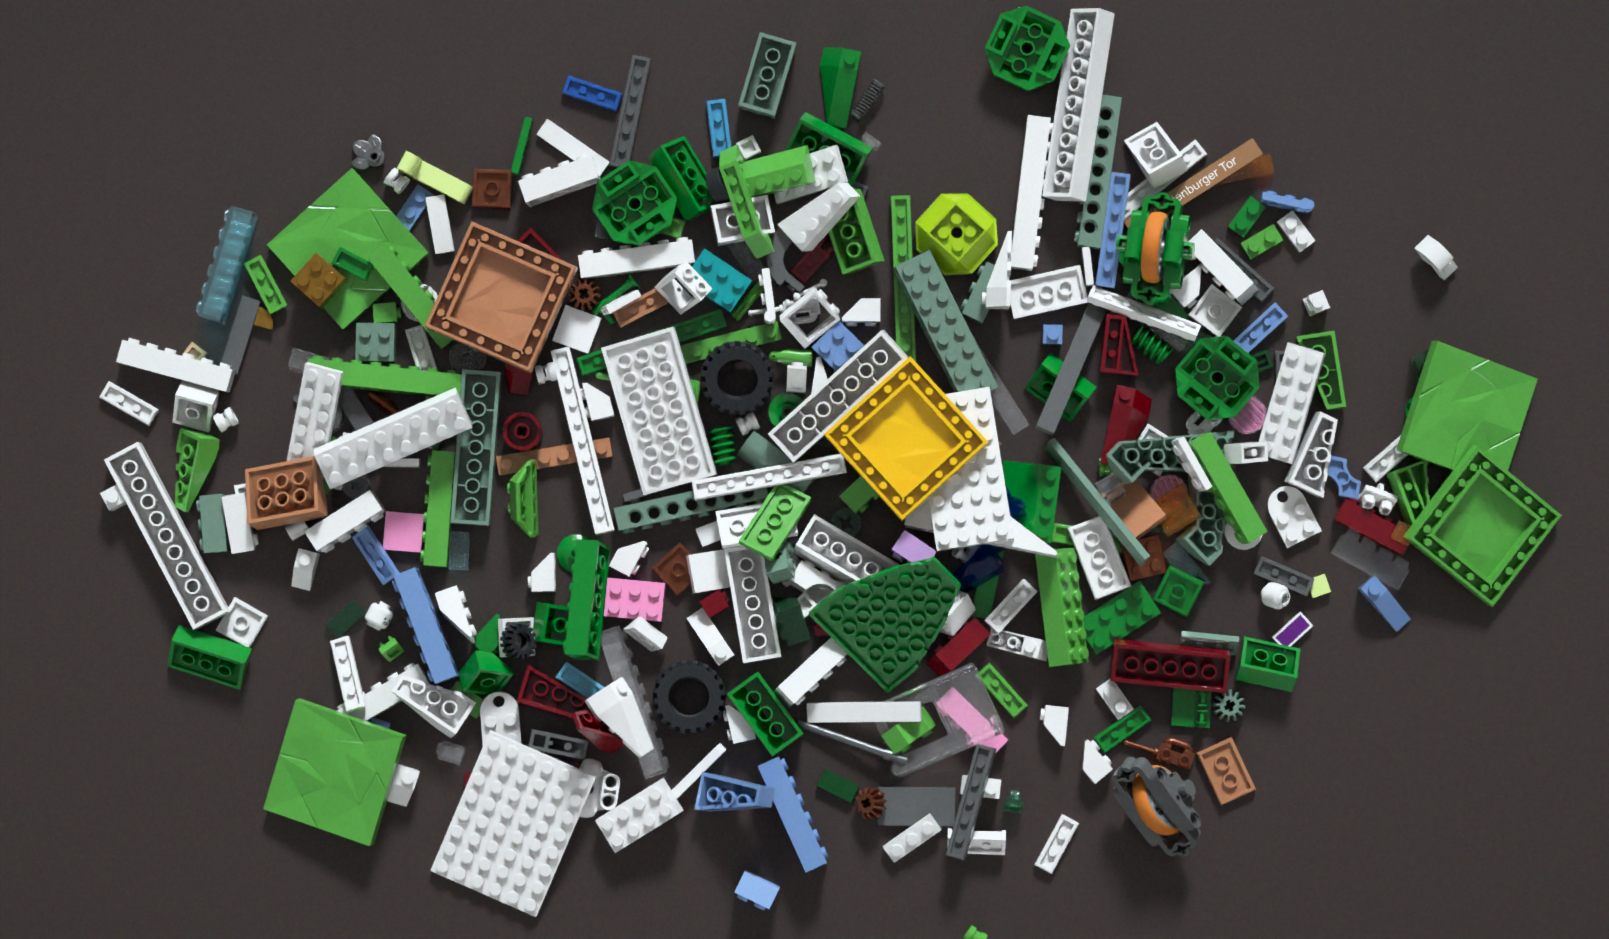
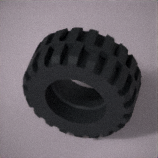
M734 341L725 342L723 345L715 347L707 355L701 367L700 381L703 393L713 407H716L722 413H728V415H745V413L756 411L769 398L774 384V374L771 363L761 349L748 342ZM730 361H744L754 370V385L744 395H730L720 386L719 373L722 367Z
M685 660L672 664L661 673L653 687L652 700L656 714L666 726L680 733L692 734L702 732L718 721L725 708L726 691L721 677L713 668L699 661ZM684 679H695L701 682L707 691L708 699L705 707L694 715H684L678 712L672 704V690L678 682Z

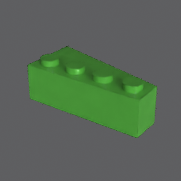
M1335 330L1296 336L1300 346L1325 353L1316 386L1327 411L1346 408Z

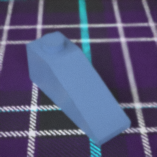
M1376 576L1370 577L1358 588L1362 595L1396 632L1411 620Z

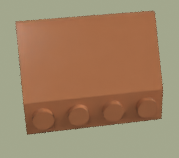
M315 456L245 469L247 523L256 530L328 517L326 492L320 467Z

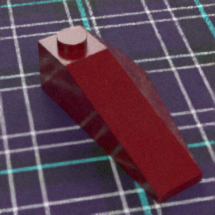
M1120 385L1116 386L1100 460L1101 464L1109 465L1105 455L1117 442L1135 440L1149 417L1152 399L1137 389Z
M591 710L578 711L572 714L578 731L601 751L614 753L625 745L622 738L616 733L609 731L610 727L603 721L596 719Z

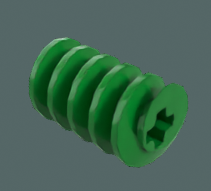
M1143 324L1132 338L1131 344L1134 346L1138 343V351L1144 348L1143 355L1151 353L1150 360L1156 357L1155 364L1157 365L1166 359L1174 347L1167 349L1168 342L1161 345L1162 338L1155 340L1156 333L1149 335V328L1143 331Z
M733 426L714 427L709 432L710 435L715 436L710 439V442L716 443L711 446V450L717 451L711 454L713 458L717 459L713 461L715 466L735 465L731 461L736 459V456L730 455L735 449L729 447L734 444V441L729 440L734 434L728 432Z

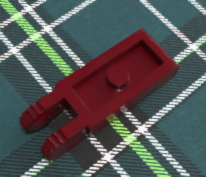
M828 234L812 251H808L790 271L804 285L834 251L833 244L829 246L826 252L820 248L829 239L830 236Z

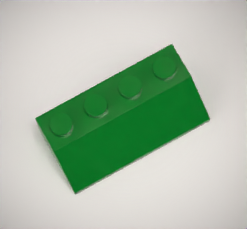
M805 112L800 118L785 151L808 145L810 154L838 145L848 180L847 183L853 186L873 147Z
M685 136L661 145L647 156L652 166L657 167L678 199L676 206L685 221L700 216L710 210L712 205L718 204L708 191L705 180L707 172Z
M179 625L171 640L167 666L240 690L250 663L252 648Z
M756 672L727 693L772 757L804 734L759 672Z

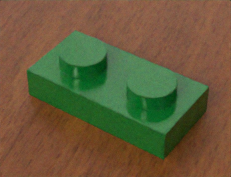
M1250 196L1228 225V228L1243 239L1266 207Z

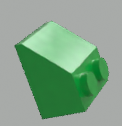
M475 651L459 671L463 692L486 695L501 691L514 674L496 655L484 651Z

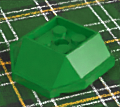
M1023 6L1000 14L985 46V52L993 76L1025 91H1031L1055 80L1070 48V43L1060 21L1028 6ZM1024 45H1029L1032 48V52L1026 54L1021 48Z
M628 160L597 181L592 209L614 242L640 246L672 225L678 199L656 166ZM633 201H640L639 208L632 209L630 207Z
M1228 336L1200 338L1175 368L1178 396L1207 420L1236 417L1260 388L1257 360ZM1215 372H1220L1223 375V380L1219 383L1214 382L1212 379V375Z

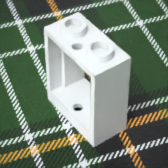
M687 261L665 275L655 286L658 292L680 315L699 303L712 290ZM675 278H677L682 283V285L694 296V298H692L685 291V289L675 280Z
M815 287L779 315L783 325L804 348L840 320L839 309L833 303L830 305L826 300L828 298L821 289L818 291ZM815 296L831 316L806 335L790 316Z

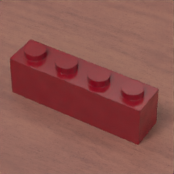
M1352 498L1342 501L1333 521L1399 556L1404 555L1410 542L1403 536L1409 528L1400 525V527L1394 525L1392 519L1383 516V518L1377 516L1375 510L1360 507V503Z

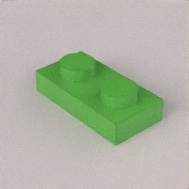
M1273 224L1241 242L1240 245L1249 260L1279 244L1283 239Z

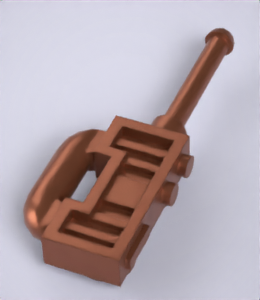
M1167 738L1163 743H1160L1158 749L1127 741V739L1123 741L1124 746L1127 745L1152 753L1156 756L1155 759H1158L1157 761H1165V764L1170 765L1171 763L1183 769H1191L1195 756L1192 753L1193 748L1189 743L1175 738ZM1171 745L1184 749L1183 754L1172 751Z

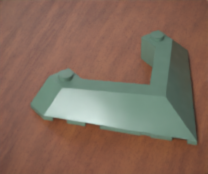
M1234 431L1212 433L1223 454L1224 444L1232 443ZM1201 434L1183 436L1187 443H1189ZM1183 436L1120 441L1105 455L1111 471L1123 484L1133 483L1143 471L1186 472L1182 467L1183 462L1174 453L1171 443L1174 439ZM1188 473V527L1178 536L1176 541L1190 555L1210 566L1223 551L1222 536L1225 530V514L1217 506L1214 494L1209 490L1199 492L1193 486L1192 478Z

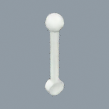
M821 279L818 284L800 293H794L793 298L799 300L801 296L805 295L813 287L816 289L826 287L827 280Z

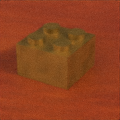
M315 253L290 282L317 306L323 308L345 284L347 279L319 254Z

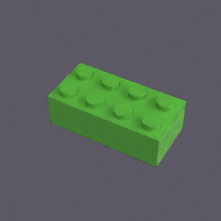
M854 189L860 197L829 231L842 274H852L885 261L861 189Z

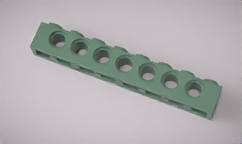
M1102 95L1100 113L1103 111L1109 112L1110 119L1103 120L1099 113L1086 202L1079 201V204H1083L1082 212L1078 211L1077 223H1080L1079 231H1075L1074 242H1077V247L1080 248L1089 247L1094 250H1100L1122 97ZM1099 130H1105L1108 137L1101 139L1097 133ZM1103 149L1105 156L1103 158L1097 157L1095 150ZM1098 167L1102 170L1103 174L1096 177L1093 175L1092 169ZM1090 187H1098L1100 194L1092 195L1089 190ZM1089 205L1096 206L1097 213L1089 214L1087 207ZM1086 224H1092L1095 228V231L1093 233H1087L1084 229V226Z
M767 488L753 490L754 494L751 498H745L743 492L735 493V499L732 502H726L724 496L715 497L716 503L711 507L705 504L706 499L697 500V508L693 511L688 510L686 507L688 501L695 500L694 492L689 491L614 508L618 531H623V534L635 532L634 528L642 527V530L653 528V524L661 523V526L672 524L674 519H679L681 522L690 520L692 515L698 514V517H705L710 515L709 512L715 510H726L733 506L736 508L747 506V503L751 502L761 504L767 498L768 491ZM671 504H676L679 508L675 515L668 513V507ZM653 508H657L660 511V515L656 519H652L649 516V511ZM634 512H638L641 515V520L638 523H633L630 520V516Z

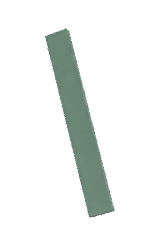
M1055 438L1048 441L1045 447L1046 451L1061 467L1063 472L1140 567L1145 564L1150 557L1148 552Z

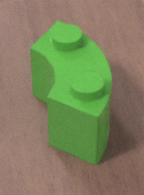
M924 706L921 707V722H900L881 735L894 754L899 751L903 754L912 747L910 744L917 738L922 736L924 739L933 733L931 729L936 724Z

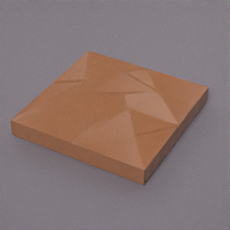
M471 221L424 327L531 374L578 268Z

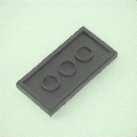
M878 787L880 792L885 793L883 799L887 800L884 803L887 809L882 811L883 815L881 817H878V825L912 826L930 813L939 826H954L955 788Z

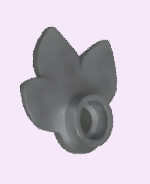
M372 134L368 142L365 140L353 142V151L357 155L351 163L353 167L366 170L370 166L379 167L384 163L385 153L381 150L382 142L380 138ZM377 154V158L373 160V156Z

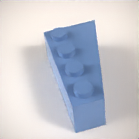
M702 772L694 810L713 812L771 808L775 788L719 774Z

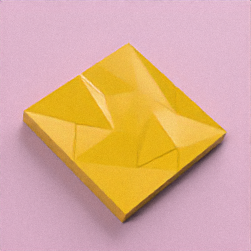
M911 356L824 434L829 442L901 521L909 516L989 443Z

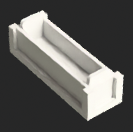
M948 828L947 848L952 834V828ZM1002 830V832L974 831L967 854L1005 855L1006 830Z

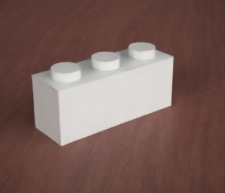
M246 492L221 497L231 553L235 554L257 549L256 545H259L258 535L254 534L253 527L247 523Z

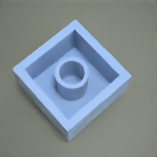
M745 870L735 893H737V898L745 902L749 899L755 902V907L765 910V908L770 909L780 886Z

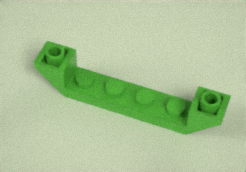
M735 145L720 151L719 169L743 239L758 259L773 253L774 249L769 234L762 231L740 166L744 161L739 146Z

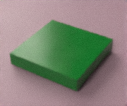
M1170 565L1153 600L1188 617L1205 582Z

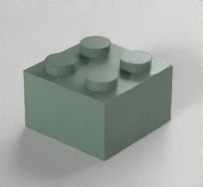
M356 323L355 360L363 361L362 363H396L397 325L395 323Z

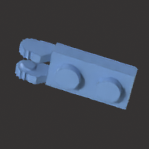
M1274 191L1263 192L1259 199V202L1264 205L1293 210L1295 212H1305V214L1310 213L1315 206L1314 201L1308 198L1297 200L1295 196H1280Z

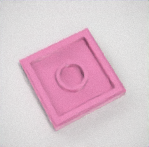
M386 511L383 539L384 550L421 553L424 514Z

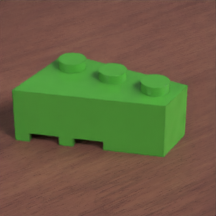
M1420 461L1386 474L1394 495L1398 496L1397 504L1407 528L1411 527L1430 502V495H1428L1429 477H1427L1428 462Z

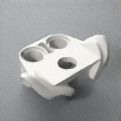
M591 758L583 760L579 769L596 776L593 792L589 794L580 814L582 818H590L597 811L615 808L618 800L620 780L617 775L603 770V766L598 760ZM608 777H613L614 784L611 787L606 786L605 781ZM606 796L611 798V803L608 806L603 804V798Z

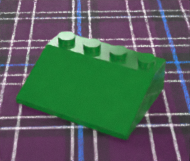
M1003 460L1002 467L1010 516L1046 544H1051L1061 467Z

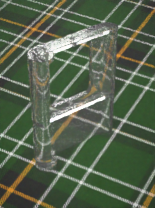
M969 663L883 701H921V705L933 702L947 731V736L906 754L897 752L899 755L908 757L906 765L892 761L891 770L899 778L1005 732L1000 717L974 663ZM875 722L880 735L889 730L886 722ZM883 739L884 744L886 745V747H887L888 749H890V747L887 745V743H886L885 740Z

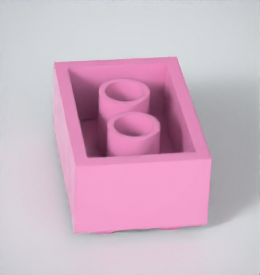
M607 578L604 616L626 619L642 617L647 621L662 622L666 583Z

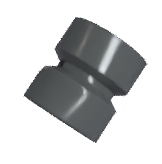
M362 475L344 483L343 489L346 495L356 499L369 491L371 485L369 480Z

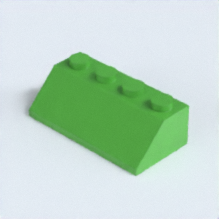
M808 145L745 161L740 164L751 198L771 195L816 183Z

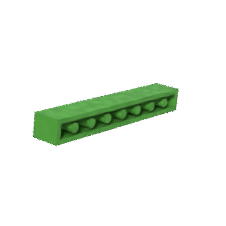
M322 356L308 358L310 363L344 372L342 388L435 397L456 388L460 396L462 375L458 374V371L447 370V373H443L435 368H428V371H424L416 366H409L408 369L401 368V365L389 364V367L382 366V363L370 362V365L362 364L363 361L351 360V363L343 362L341 358H332V360H324Z

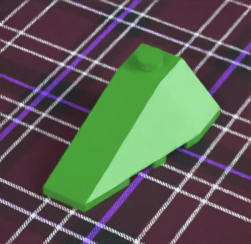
M180 428L176 445V453H179V464H176L179 481L175 484V507L184 512H189L216 459L220 440L210 434Z

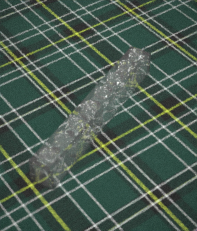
M616 626L602 631L601 646L613 682L623 677L632 691L654 747L647 754L640 758L638 757L644 777L648 779L667 773V768L670 765L667 756L663 757L661 752L664 749L661 738L657 739L655 734L658 728L655 720L651 721L649 715L652 712L649 701L645 702L643 697L646 694L643 683L639 684L637 679L640 673L637 665L633 666L631 658H634L631 646L627 647L625 642L628 639L627 633L624 631V628L621 629L620 626Z

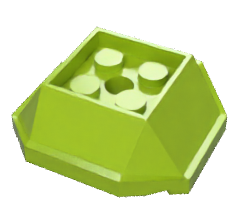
M968 193L940 194L915 222L916 251L922 254L930 250L940 272L944 276L972 274L998 246L996 218ZM959 229L962 232V236L954 238L951 235V231Z

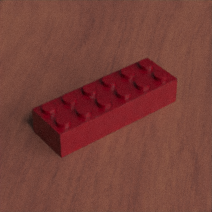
M1114 639L1110 680L1112 682L1226 693L1231 655L1229 650Z

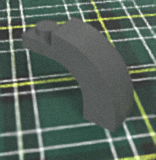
M779 228L771 238L774 252L767 255V266L774 282L780 288L786 282V288L792 293H800L805 289V286L787 272L783 262L786 251L794 242Z

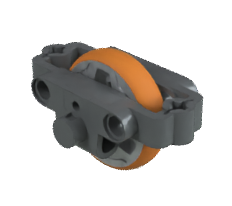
M1127 757L1112 777V782L1115 785L1112 789L1114 798L1151 846L1160 845L1169 856H1187L1191 849L1196 846L1202 835L1199 829L1201 819L1192 807L1196 793L1193 782L1189 779L1183 781L1177 772L1172 773L1162 766L1151 765L1144 757L1137 759ZM1180 831L1179 837L1174 840L1171 835Z

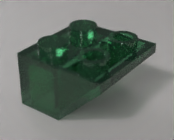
M772 598L774 616L777 622L776 626L782 641L786 640L788 646L811 639L798 599Z

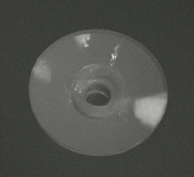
M458 342L450 349L448 359L451 367L462 374V369L481 371L486 365L487 354Z

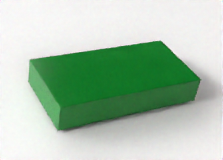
M339 247L331 263L364 281L367 280L374 267L369 261L342 247Z

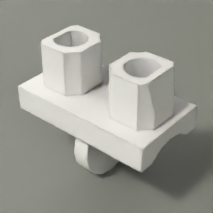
M1379 483L1377 487L1366 485L1362 493L1358 495V500L1362 501L1363 508L1372 509L1376 506L1379 507L1380 514L1387 516L1398 501V496L1384 491V485Z

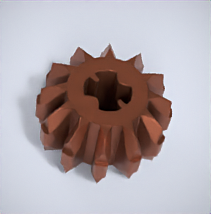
M584 278V284L578 279V287L571 284L575 291H568L569 295L574 296L569 301L571 303L577 301L574 304L575 308H578L581 304L582 311H585V305H588L589 310H591V302L598 305L594 298H601L600 294L595 293L600 288H593L595 285L594 281H591L588 285L587 278ZM582 290L584 292L585 290H588L587 293L589 297L587 299L585 297L584 299H581L582 296L580 292Z
M866 787L864 790L859 791L860 796L855 797L858 803L854 806L859 808L857 813L862 814L864 819L874 820L877 817H881L883 815L882 811L887 809L884 806L887 800L883 799L885 793L880 792V789L877 787Z

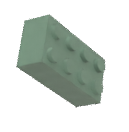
M759 33L738 104L739 109L773 119L776 118L797 47L796 42Z

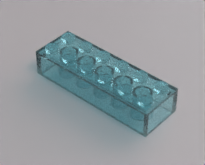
M231 206L230 210L227 209L225 212L224 220L226 223L224 228L220 229L218 236L220 243L219 246L214 248L213 257L215 259L213 265L210 264L207 271L209 279L202 287L201 293L204 295L202 301H199L196 307L197 316L203 320L224 326L226 324L258 216L254 212Z

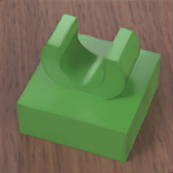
M388 636L390 641L385 645L380 642L379 650L387 661L391 662L405 651L395 638Z

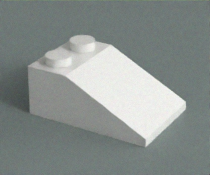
M1157 122L1124 140L1132 156L1154 189L1188 171L1183 155Z

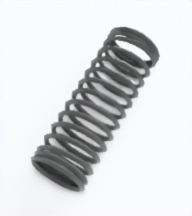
M873 79V81L871 82L872 85H869V87H867V90H865L866 93H863L864 96H861V98L859 99L860 101H857L858 104H855L856 107H853V109L850 111V115H852L855 119L859 121H862V117L865 116L858 112L856 109L860 110L865 115L866 112L861 110L858 106L863 108L865 111L869 112L866 108L860 105V103L866 106L868 109H870V107L864 104L861 100L872 106V104H870L864 99L866 98L874 104V102L866 96L868 95L876 101V99L869 95L867 92L871 93L873 96L878 98V96L872 93L870 90L874 91L878 95H880V93L875 91L872 87L876 88L881 93L882 91L880 89H885V86L875 79Z

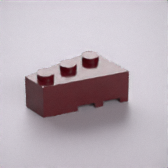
M1110 314L1105 316L1099 373L1129 377L1139 376L1126 316Z
M976 618L971 621L967 619L961 626L962 630L954 636H949L946 639L948 643L945 646L940 644L933 651L935 655L926 662L941 680L991 635Z

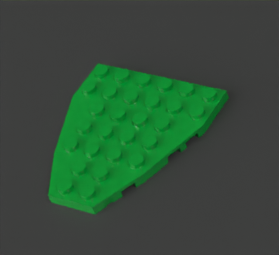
M935 557L894 566L839 587L811 609L808 615L889 693L918 668L931 643L934 642L944 626L961 583Z

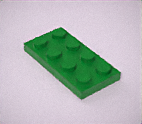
M1138 581L1084 616L1086 640L1096 655L1111 646L1114 639L1123 638L1161 613L1141 581Z

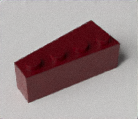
M530 665L527 666L517 699L519 705L574 720L572 715L574 712L590 711L585 703V697L568 689Z

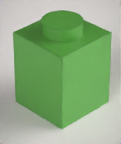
M396 302L373 304L374 323H399V318H402L401 307H398Z

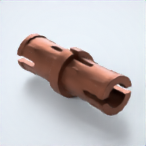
M371 391L367 396V399L375 403L380 408V411L386 412L390 416L402 411L392 403L391 399H387L378 391Z

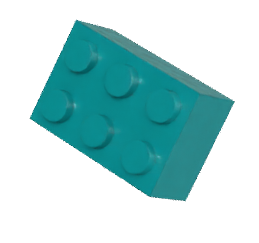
M705 248L692 266L712 288L705 297L730 314L752 284L751 279Z

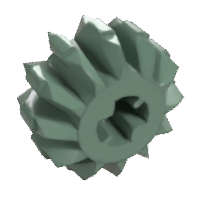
M1228 689L1227 696L1225 693L1220 692L1222 698L1217 695L1214 697L1219 703H1212V706H1218L1219 708L1213 711L1214 714L1221 712L1218 717L1220 720L1226 715V722L1230 721L1231 715L1232 719L1236 721L1235 713L1239 716L1243 715L1239 708L1245 709V705H1239V703L1243 702L1244 698L1236 699L1239 696V692H1235L1232 696L1231 689ZM1227 700L1233 703V706H1231V711H1229V709L1225 710L1224 706H1226Z

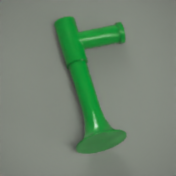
M628 273V279L620 288L591 309L595 316L599 313L603 315L601 307L619 298L629 289L634 287L640 288L630 273ZM611 314L603 315L610 326L617 322Z

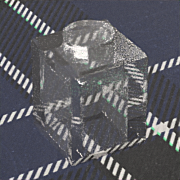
M1114 473L1095 483L1097 491L1109 505L1127 495L1122 483Z
M443 740L436 749L437 759L460 766L467 747Z

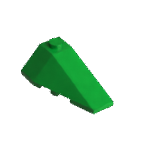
M824 47L820 70L827 124L841 129H846L861 51Z

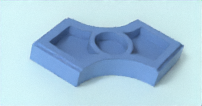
M1331 455L1327 474L1335 481L1338 487V497L1352 498L1357 501L1361 481L1350 475L1347 469V459Z

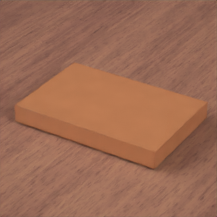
M1137 479L1133 483H1121L1103 497L1137 540L1167 518L1166 514Z
M1232 737L1196 753L1220 806L1256 790Z

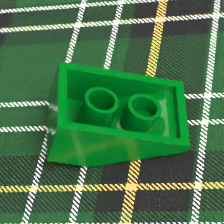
M537 602L532 633H536L534 639L540 642L563 645L567 635L565 631V624L569 616L567 607Z

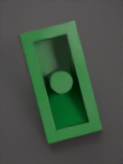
M498 613L474 637L476 642L474 645L480 651L490 652L494 655H497L499 652L498 619H501V616Z

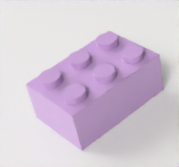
M904 530L891 549L892 557L901 563L903 560L911 563L932 558L937 552L906 530Z

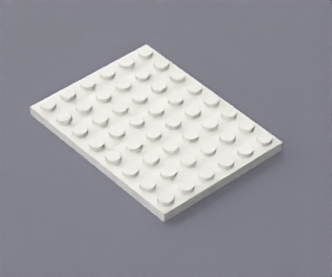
M490 730L430 871L537 917L596 776Z

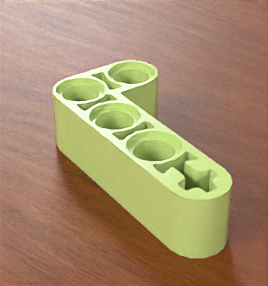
M405 151L397 166L400 172L464 205L473 190V187L426 163L408 151Z

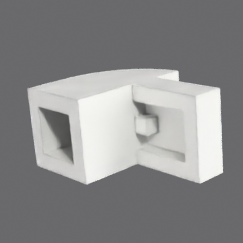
M1429 235L1415 247L1422 260L1431 265L1443 280L1448 278L1458 268L1452 260L1453 256Z

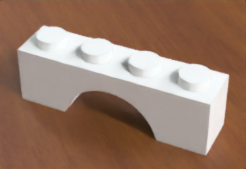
M801 560L794 570L795 577L787 581L788 584L801 592H805L812 587H822L832 593L837 588L846 585L842 581L838 580L836 582L833 580L829 573L823 570L820 572L815 569V565L807 560Z

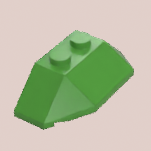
M531 459L510 479V483L507 485V492L510 494L508 512L511 513V519L530 538H534L539 535L536 459Z

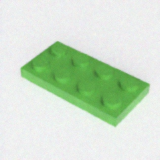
M787 484L774 486L739 539V544L773 561L810 504L811 497Z

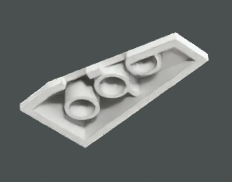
M1008 231L988 282L986 293L982 292V304H985V309L1008 310L1010 307L1011 281H1009V277L1011 275L1012 231Z
M623 677L585 700L595 718L610 727L608 730L619 735L623 743L639 758L654 749L634 695Z

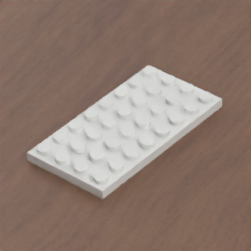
M675 327L602 347V353L643 495L717 475Z
M990 387L945 394L989 443L928 497L937 552L1012 540L1014 536Z

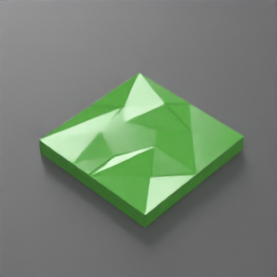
M353 168L267 244L294 276L317 253L347 279L345 284L323 307L343 330L351 326L392 288L374 267L367 280L364 281L331 264L339 247L369 261L368 258L385 244L388 247L392 245L398 253L396 256L400 262L404 260L410 267L408 272H411L430 254Z
M1432 341L1396 451L1453 471L1470 447L1476 445L1508 471L1538 379L1445 343Z
M1472 445L1403 537L1485 604L1493 607L1562 515L1480 447Z
M301 698L296 699L263 809L361 844L372 846L375 843L407 735Z

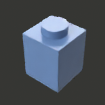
M1043 324L1042 346H1061L1063 325Z

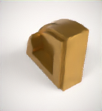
M259 307L254 325L273 330L274 322L270 313L264 308Z

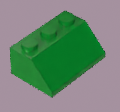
M1050 353L1024 388L1043 403H1046L1063 361ZM1080 374L1062 414V417L1071 422L1096 389L1095 385Z
M1244 636L1237 664L1236 680L1292 692L1298 677L1300 648Z

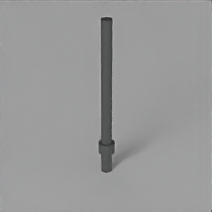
M802 720L798 721L797 725L799 728L882 756L887 761L893 760L905 765L907 763L908 757L897 753L894 754L891 749L886 748L885 750Z

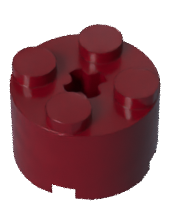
M526 412L514 413L504 423L503 437L506 443L514 450L520 452L530 451L536 448L542 439V426L532 414ZM521 427L523 429L527 428L526 436L518 435Z

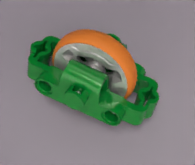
M1160 192L1156 196L1145 197L1142 211H1132L1127 236L1118 235L1116 240V252L1124 253L1123 283L1132 284V296L1150 307L1156 306L1158 303L1169 302L1172 288H1182L1186 259L1193 260L1195 253V243L1188 242L1191 216L1182 215L1183 206L1181 202L1176 198H1170L1164 192ZM1163 199H1165L1167 203H1164L1163 206H1161L1159 202H1163ZM1156 207L1160 212L1151 213L1150 208ZM1171 209H1174V214L1172 215L1171 224L1169 226V218L1165 213L1169 212ZM1163 277V293L1158 292L1151 286L1139 290L1142 280L1149 283H1157ZM1150 293H1152L1155 297H1152L1149 301L1146 296H1150Z

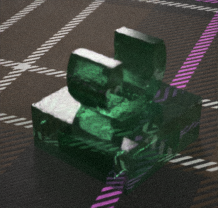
M1012 790L1010 798L1005 797L1003 811L1022 813L1024 800L1019 799V791Z

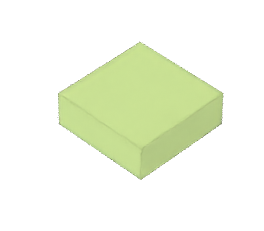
M1325 574L1313 577L1314 582L1310 589L1312 598L1331 592Z

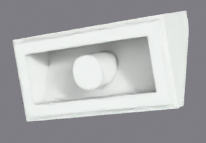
M642 617L636 618L624 628L627 634L651 652L662 649L667 640V636Z

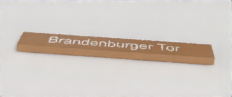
M1252 138L1167 194L1170 198L1178 199L1182 206L1262 156L1263 153ZM1163 199V202L1159 203L1161 204V206H1163V204L1167 203V201ZM1156 207L1150 208L1151 213L1160 212ZM1171 209L1169 212H1166L1165 214L1167 216L1174 212V209ZM1131 216L1124 220L1127 228L1130 227Z

